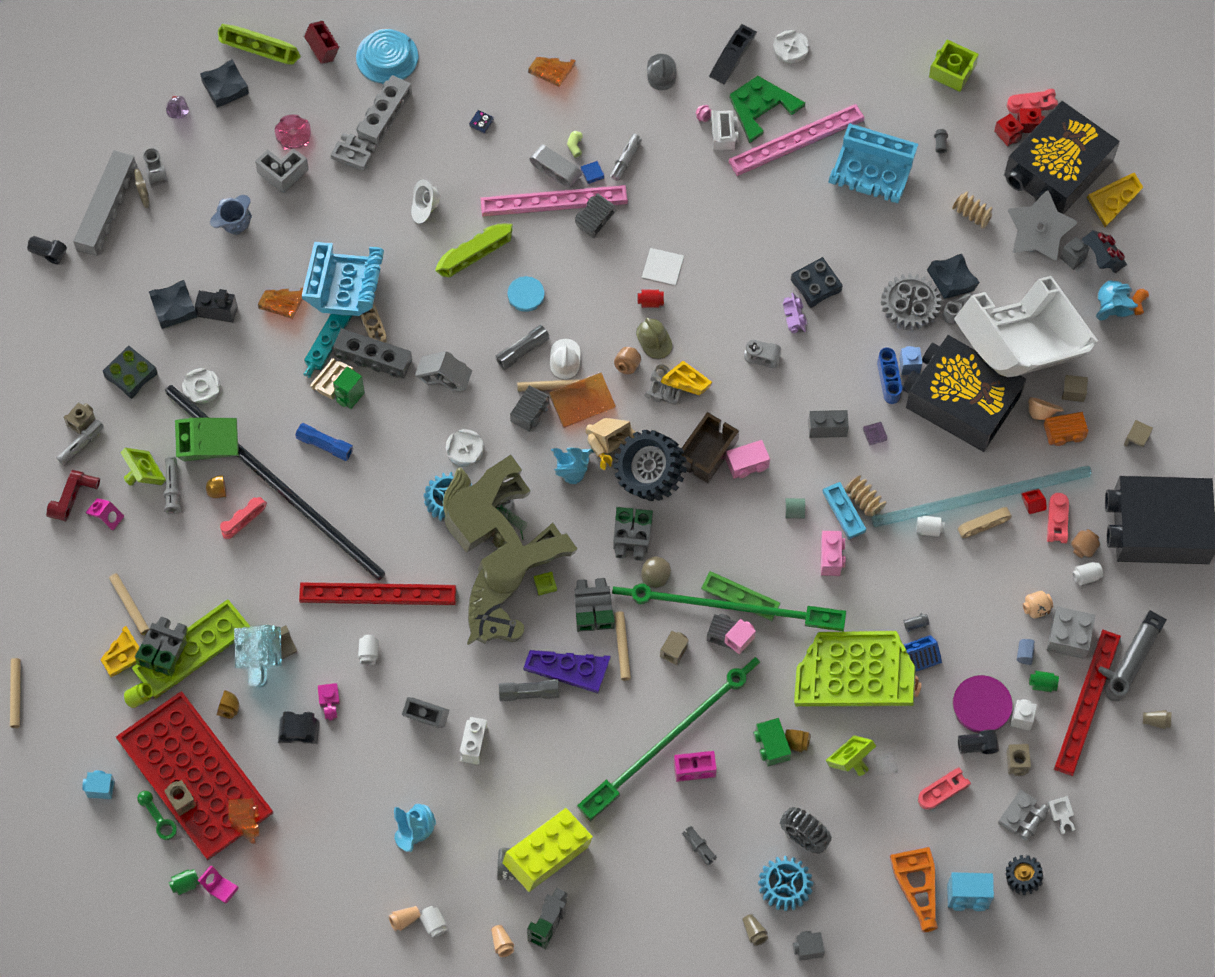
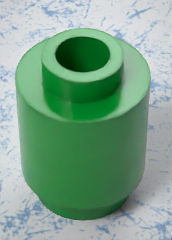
M1035 670L1034 674H1030L1029 685L1032 686V690L1051 693L1058 689L1059 676L1054 675V673Z
M187 869L171 877V882H168L173 894L177 892L178 895L197 888L196 885L200 884L195 869L190 871Z

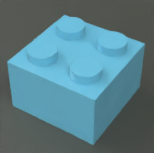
M951 873L947 883L948 908H953L955 911L972 908L974 911L979 912L989 909L994 898L993 873Z

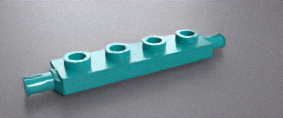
M330 314L304 359L305 364L308 366L303 373L305 377L310 378L314 370H322L333 351V346L341 328L345 329L352 315Z

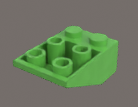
M186 418L175 420L176 457L186 462L239 456L237 418Z

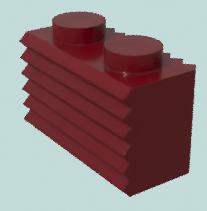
M325 21L310 23L304 35L320 64L334 61L340 48L331 32H329V29H327Z

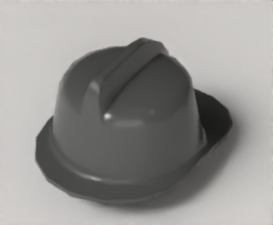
M655 54L647 63L648 82L656 90H667L675 83V61L667 54Z

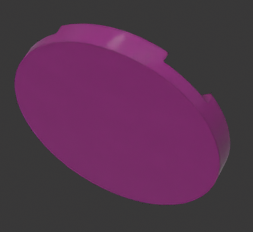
M985 675L972 676L964 680L957 687L952 700L956 719L965 728L976 733L988 729L999 730L1008 721L1013 706L1012 697L1006 686L999 680Z

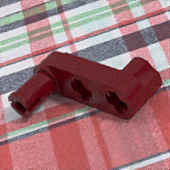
M72 470L59 502L51 500L48 503L46 517L66 522L79 488L85 486L97 490L101 479L85 475L84 472Z

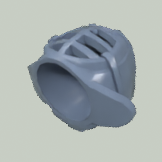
M240 195L235 199L227 198L219 201L216 209L217 212L211 217L210 225L213 228L222 227L233 235H239L249 227L252 218L248 210L251 203L249 196Z

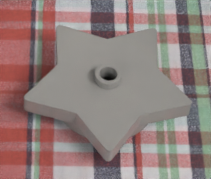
M1046 191L1031 207L1008 209V213L1018 230L1013 253L1037 250L1049 258L1057 260L1060 238L1074 227L1077 221L1057 211L1049 191ZM1039 223L1044 225L1043 230L1037 229Z

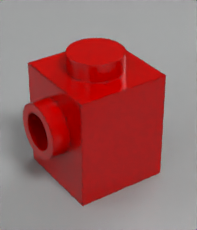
M1019 108L1017 121L1024 127L1023 133H1031L1045 119L1044 115H1041V108Z
M1009 113L996 122L994 132L1009 146L1022 139L1024 127Z

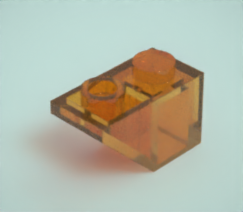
M253 798L228 800L231 826L250 843L256 844V837H259V824L255 822V817H259L258 805H255Z

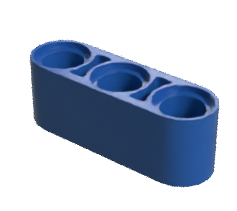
M885 347L880 350L877 361L883 397L887 403L896 404L901 398L902 383L896 353L893 349ZM887 374H891V375H893L894 377H888V376H886V375H887ZM889 391H895L897 394H891Z

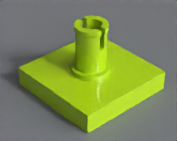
M124 448L120 452L131 470L124 476V480L128 485L133 486L136 481L155 485H162L166 482L164 475L149 451Z
M853 735L825 761L829 767L847 772L854 768L857 775L862 776L865 774L864 770L866 772L869 770L862 759L877 746L873 740Z

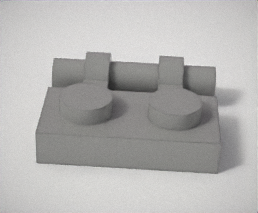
M343 133L341 140L346 142H337L331 153V159L364 171L372 157L371 152H368V150L375 152L377 145L372 144L367 139L361 140L356 138V135Z
M1020 789L998 823L1014 834L1019 828L1022 829L1024 832L1021 837L1027 841L1031 835L1033 836L1036 833L1039 823L1043 822L1047 817L1046 813L1049 807L1043 804L1040 809H1036L1034 806L1038 800ZM1029 814L1033 816L1030 823L1024 821Z

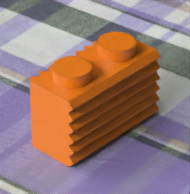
M1083 412L1046 418L1044 422L1049 445L1061 446L1070 441L1075 443L1081 442L1087 437L1089 432Z

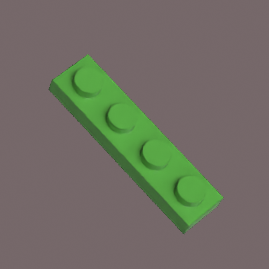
M709 571L701 587L703 591L728 602L779 608L780 602ZM754 613L770 621H773L775 617L773 615Z

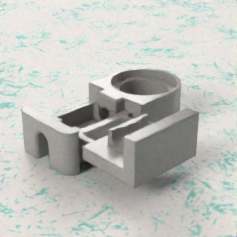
M658 364L651 374L650 380L652 384L650 390L645 393V397L648 399L652 397L656 402H660L662 399L676 404L681 389H673L671 386L669 387L661 383L662 377L657 375V370L662 369L667 374L670 368L665 364Z

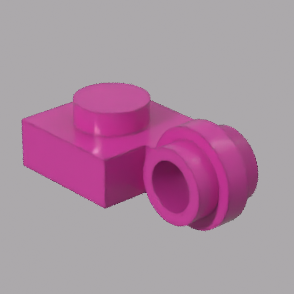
M337 683L317 685L320 707L327 706L324 707L325 719L331 721L333 718H337L336 706L332 705L340 704Z

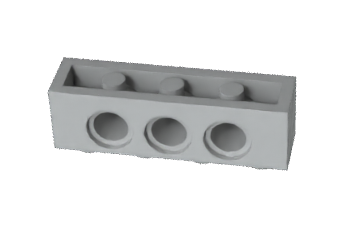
M393 75L388 81H385L381 93L377 94L374 99L373 106L367 109L364 120L360 121L357 125L356 131L359 139H367L372 144L377 145L378 148L412 94L411 83Z

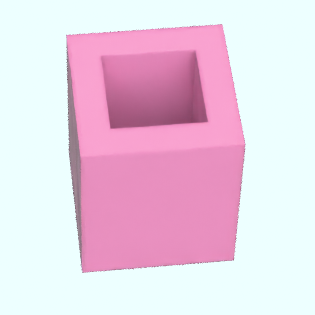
M740 619L725 635L724 643L740 655L755 638L756 631L754 626Z

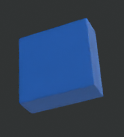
M598 161L581 166V172L587 184L604 179V173Z

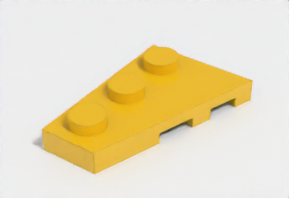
M1135 172L1088 194L1087 199L1104 227H1106L1143 189V185Z

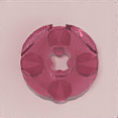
M286 115L275 126L276 140L283 149H297L306 146L310 142V124L308 120L300 118L299 115ZM291 129L297 131L295 134H289Z

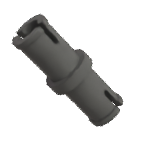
M692 826L686 828L687 832L683 831L682 835L692 845V850L701 856L706 865L713 863L712 859L716 860L717 856L706 845L707 841L702 839Z

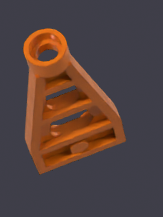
M930 847L891 854L890 861L894 876L915 912L922 932L936 930L938 926L935 919V865ZM923 871L925 873V885L917 888L912 887L907 879V874ZM927 892L929 905L919 907L915 894Z

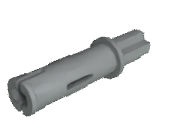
M631 135L620 158L615 161L616 166L610 175L611 179L618 181L624 170L628 169V164L642 141L639 135Z
M96 420L85 431L82 430L80 436L56 457L57 460L65 466L89 442H93V438L104 429L102 422Z

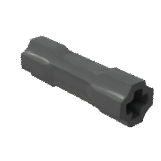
M539 325L514 345L495 355L498 364L505 370L516 363L523 355L542 345L550 339L547 330L542 325Z
M558 680L517 684L514 682L499 683L500 701H515L525 698H559Z

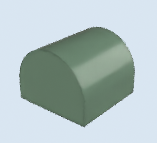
M785 498V518L804 519L805 498Z

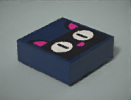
M477 110L469 122V126L485 134L494 121V117Z

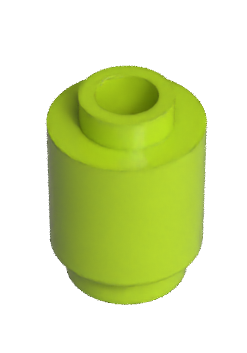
M139 683L125 691L124 701L129 707L136 708L151 699L153 689L148 683Z

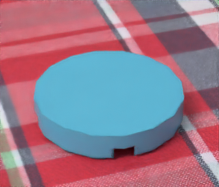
M528 276L519 277L512 281L507 292L509 303L515 309L524 312L537 309L542 304L545 295L543 285L539 280Z

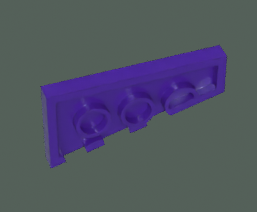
M530 650L523 670L598 694L611 656L574 655V653L559 654L551 651Z

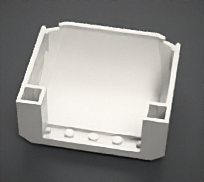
M1052 276L1038 279L1021 302L995 308L986 292L972 295L954 318L979 355L998 374L1006 377L1019 376L1077 360L1087 355L1098 341Z

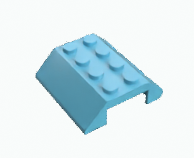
M849 123L843 138L840 154L835 167L831 171L828 183L833 185L838 183L840 187H843L844 184L849 185L850 190L855 188L857 192L870 196L874 194L873 197L882 195L884 200L888 201L891 199V202L899 204L912 169L918 143Z
M314 242L302 299L321 313L360 316L373 307L374 292L377 289L381 270L379 265L382 264L384 250L380 247H369V257L334 254L333 243Z

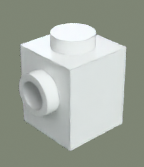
M1025 699L1017 700L1010 726L1030 731L1037 704H1033Z

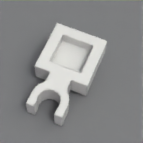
M1068 796L1047 802L1053 821L1060 820L1061 834L1066 833L1064 830L1065 825H1069L1071 831H1074V824L1069 820V817L1074 816Z

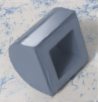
M1021 639L1019 641L1016 659L1019 663L1027 665L1033 663L1034 640Z

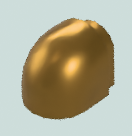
M223 475L212 477L206 483V492L209 497H226Z
M224 690L218 706L217 716L232 719L238 714L240 704L235 694Z
M793 729L785 730V737L791 750L797 752L808 751L811 738L809 732Z

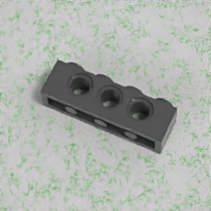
M342 328L333 346L334 356L343 361L349 360L358 366H367L376 372L382 371L395 378H405L412 362V352ZM369 354H376L373 357L368 356ZM388 359L393 360L392 362H386Z

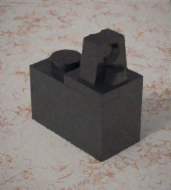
M219 289V292L216 291V293L199 290L194 306L197 317L234 323L238 308L235 294H230L224 289Z

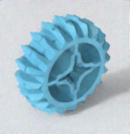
M443 472L441 478L436 475L435 481L430 480V486L425 487L424 499L426 500L424 504L427 506V511L429 513L432 512L434 518L439 516L440 522L445 518L443 506L441 507L435 502L434 497H437L443 504L445 491L454 477L452 472L449 473V476H446Z
M784 856L783 861L776 857V864L770 860L768 862L769 867L763 866L762 870L764 872L759 874L762 880L758 881V885L761 886L759 893L764 894L763 900L770 899L768 905L772 906L775 903L777 910L780 909V906H784V911L788 910V906L795 910L796 904L802 907L803 901H808V895L812 894V889L809 887L813 886V881H810L812 874L807 873L809 868L807 866L801 868L803 862L799 861L796 864L794 857H792L791 861H787V856ZM782 870H790L793 873L787 874ZM775 874L778 883L771 889L769 879ZM800 878L802 889L797 894L794 884ZM782 881L785 883L789 882V886L786 884L782 885ZM785 893L789 897H781L779 894Z

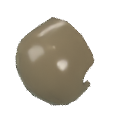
M657 556L648 558L641 570L643 582L649 587L654 588L664 586L671 574L670 564L664 558Z

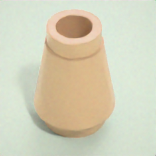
M415 906L392 912V915L389 916V921L394 931H401L420 918L421 915Z
M502 925L494 926L491 932L495 953L499 957H507L514 952L515 945Z

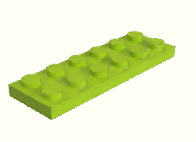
M227 599L188 627L186 635L187 644L179 656L172 677L156 672L155 668L151 670L137 664L132 667V670L142 683H148L152 687L153 697L157 699L252 630L251 626Z

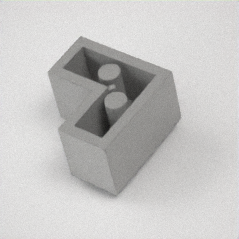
M294 148L282 159H279L267 150L255 161L257 173L282 193H285L309 170L307 158Z
M443 351L422 356L415 376L427 385L441 383L452 392L466 390L473 370L467 367L464 362L453 357L452 353Z

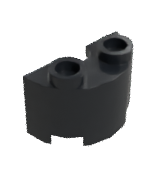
M291 711L283 712V716L280 717L278 743L299 741L305 744H318L319 720L315 718V714L312 712H304L303 714H295Z

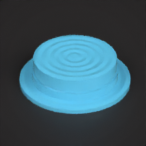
M382 29L370 34L360 43L356 52V62L360 72L366 78L384 84L392 75L402 80L407 78L417 66L418 50L413 40L406 34L392 29Z

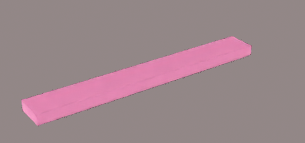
M854 104L729 159V163L736 175L739 176L847 129L849 123L856 125L863 122L865 117L858 106Z
M626 185L481 197L482 216L587 207L588 200L592 196H596L597 193L613 205H623L628 203Z

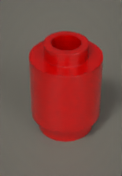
M641 289V293L637 294V303L641 304V308H659V306H664V291H659V289Z

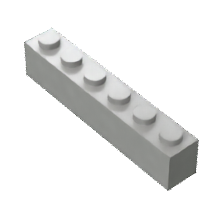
M113 150L73 240L77 251L97 256L99 250L103 249L104 238L110 233L112 220H115L117 217L119 204L123 203L124 193L126 189H129L131 177L134 174V170L138 167L133 155Z

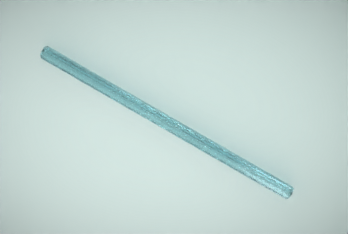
M1082 466L876 515L871 520L874 527H879L1089 477L1092 471L1090 466Z

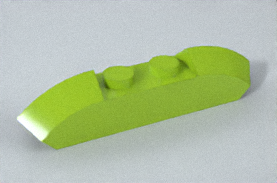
M221 24L218 29V41L223 44L293 65L301 58L298 49L285 41L228 24Z
M496 224L483 229L484 232L475 235L472 240L460 244L456 249L452 248L447 251L439 260L435 271L442 277L450 278L511 241L513 224Z

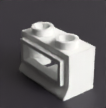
M711 110L713 150H735V143L738 142V132L734 130V127H737V116H733V111ZM722 121H729L730 136L722 137Z
M470 717V720H467L460 748L461 762L480 764L479 754L484 732H487L488 729L487 720Z

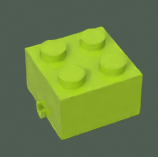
M947 39L941 50L938 49L936 52V58L930 67L929 78L961 92L977 65L979 54Z

